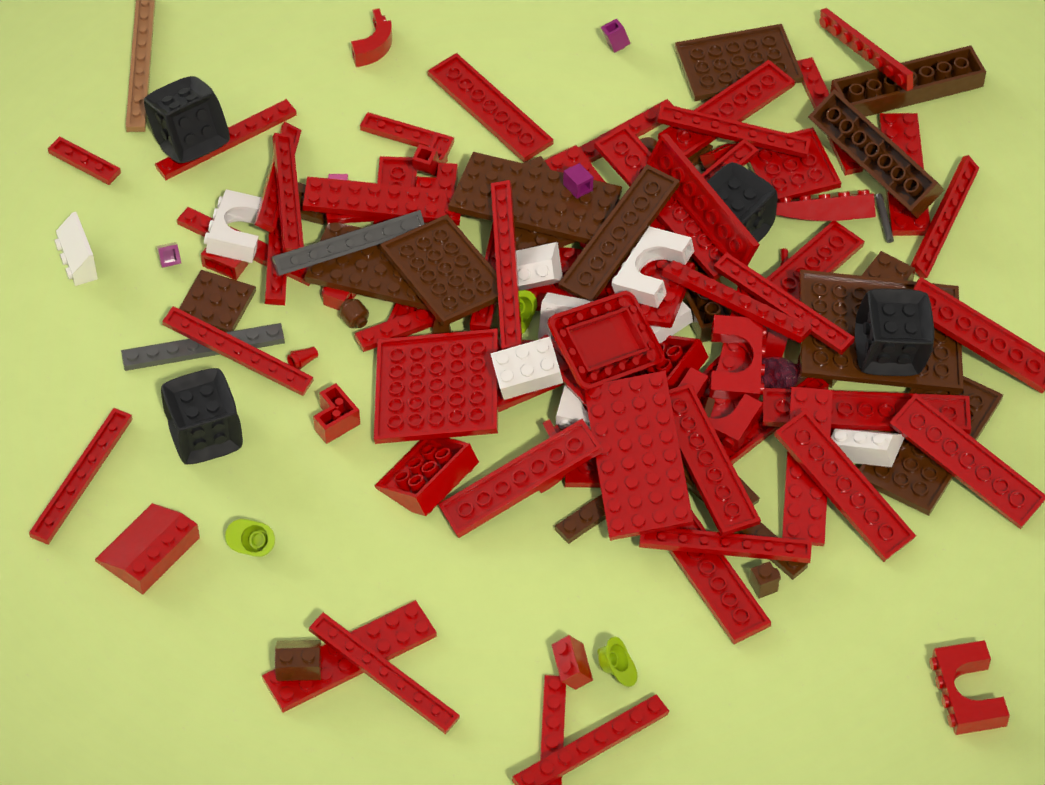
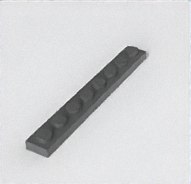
M421 210L272 256L277 276L384 243L425 223Z
M281 323L226 332L255 348L285 343ZM191 339L121 350L125 371L221 355Z

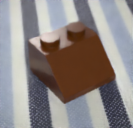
M321 640L277 641L275 648L277 681L321 680Z

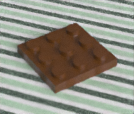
M201 270L179 309L224 332H231L236 329L256 292V286Z

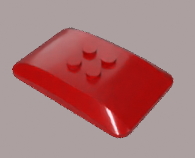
M622 291L554 314L548 319V327L577 384L584 390H590L604 384V382L619 380L660 364L665 359L662 347L645 315L642 314L643 311L636 297L631 292Z

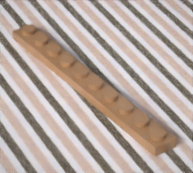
M136 0L126 132H146L147 114L144 107V98L149 93L155 0Z

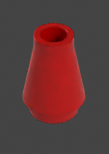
M314 346L291 351L287 356L288 364L300 370L312 360L318 358V351Z

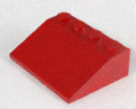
M669 335L665 341L659 343L665 354L663 362L625 378L666 371L670 390L679 386L690 367L699 371L709 357L700 339Z
M451 438L420 440L375 485V488L412 513L427 516L473 470L479 461L470 443Z
M152 503L95 559V562L143 595L200 538L198 524L180 512Z

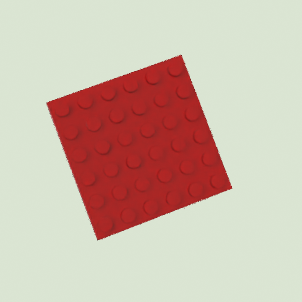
M498 328L378 339L374 419L375 444L497 434L499 383L491 353L499 351Z

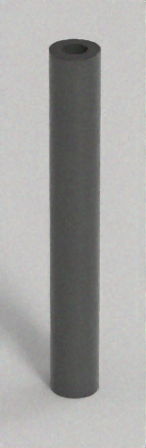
M878 193L875 195V200L887 243H892L894 238L882 194Z

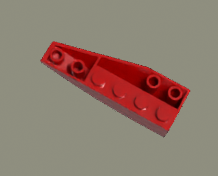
M869 189L857 190L858 194L850 195V191L838 192V196L830 197V194H820L819 198L811 199V196H800L799 200L791 201V197L780 198V202H777L776 215L813 221L876 217L874 193H870Z

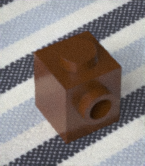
M770 561L751 568L749 583L758 599L778 592L781 576L778 569L774 568Z

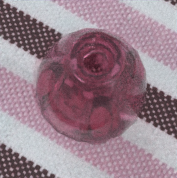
M767 357L762 360V364H765L764 376H761L764 388L791 389L802 378L800 377V365L793 363L787 358Z

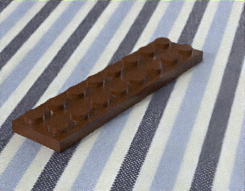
M646 164L558 283L559 288L580 299L595 301L681 185L679 184L680 180Z

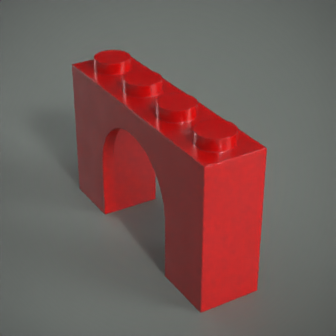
M714 315L711 342L732 343L743 347L750 356L751 365L741 372L712 371L709 379L710 398L741 400L744 394H747L759 400L760 395L764 394V383L761 382V376H764L765 364H762V357H765L766 345H762V339L766 338L765 326L747 317Z
M690 367L678 387L691 383L700 400L709 386V376ZM744 394L730 415L718 419L709 418L720 441L726 447L736 450L740 449L763 413V402Z
M985 640L934 648L933 656L930 658L932 671L935 670L937 675V688L941 689L943 694V707L947 708L949 713L948 723L950 727H953L955 735L1007 727L1010 718L1004 697L971 700L964 697L954 684L955 679L963 674L989 669L991 657Z

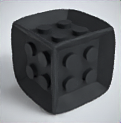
M189 76L176 80L151 92L144 98V107L153 134L163 152L175 162L186 163L219 149L230 140L228 126L218 98L212 88L198 77Z
M728 163L707 182L759 243L769 232L775 221L778 201L777 191L770 183L749 169L737 163Z
M874 289L865 294L859 306L855 324L856 352L861 372L881 376H912L923 371L931 356L934 343L933 314L927 293L910 289Z
M210 368L183 375L167 381L161 386V398L164 412L168 419L169 430L178 455L184 464H197L233 453L242 447V429L235 401L228 382L219 368Z

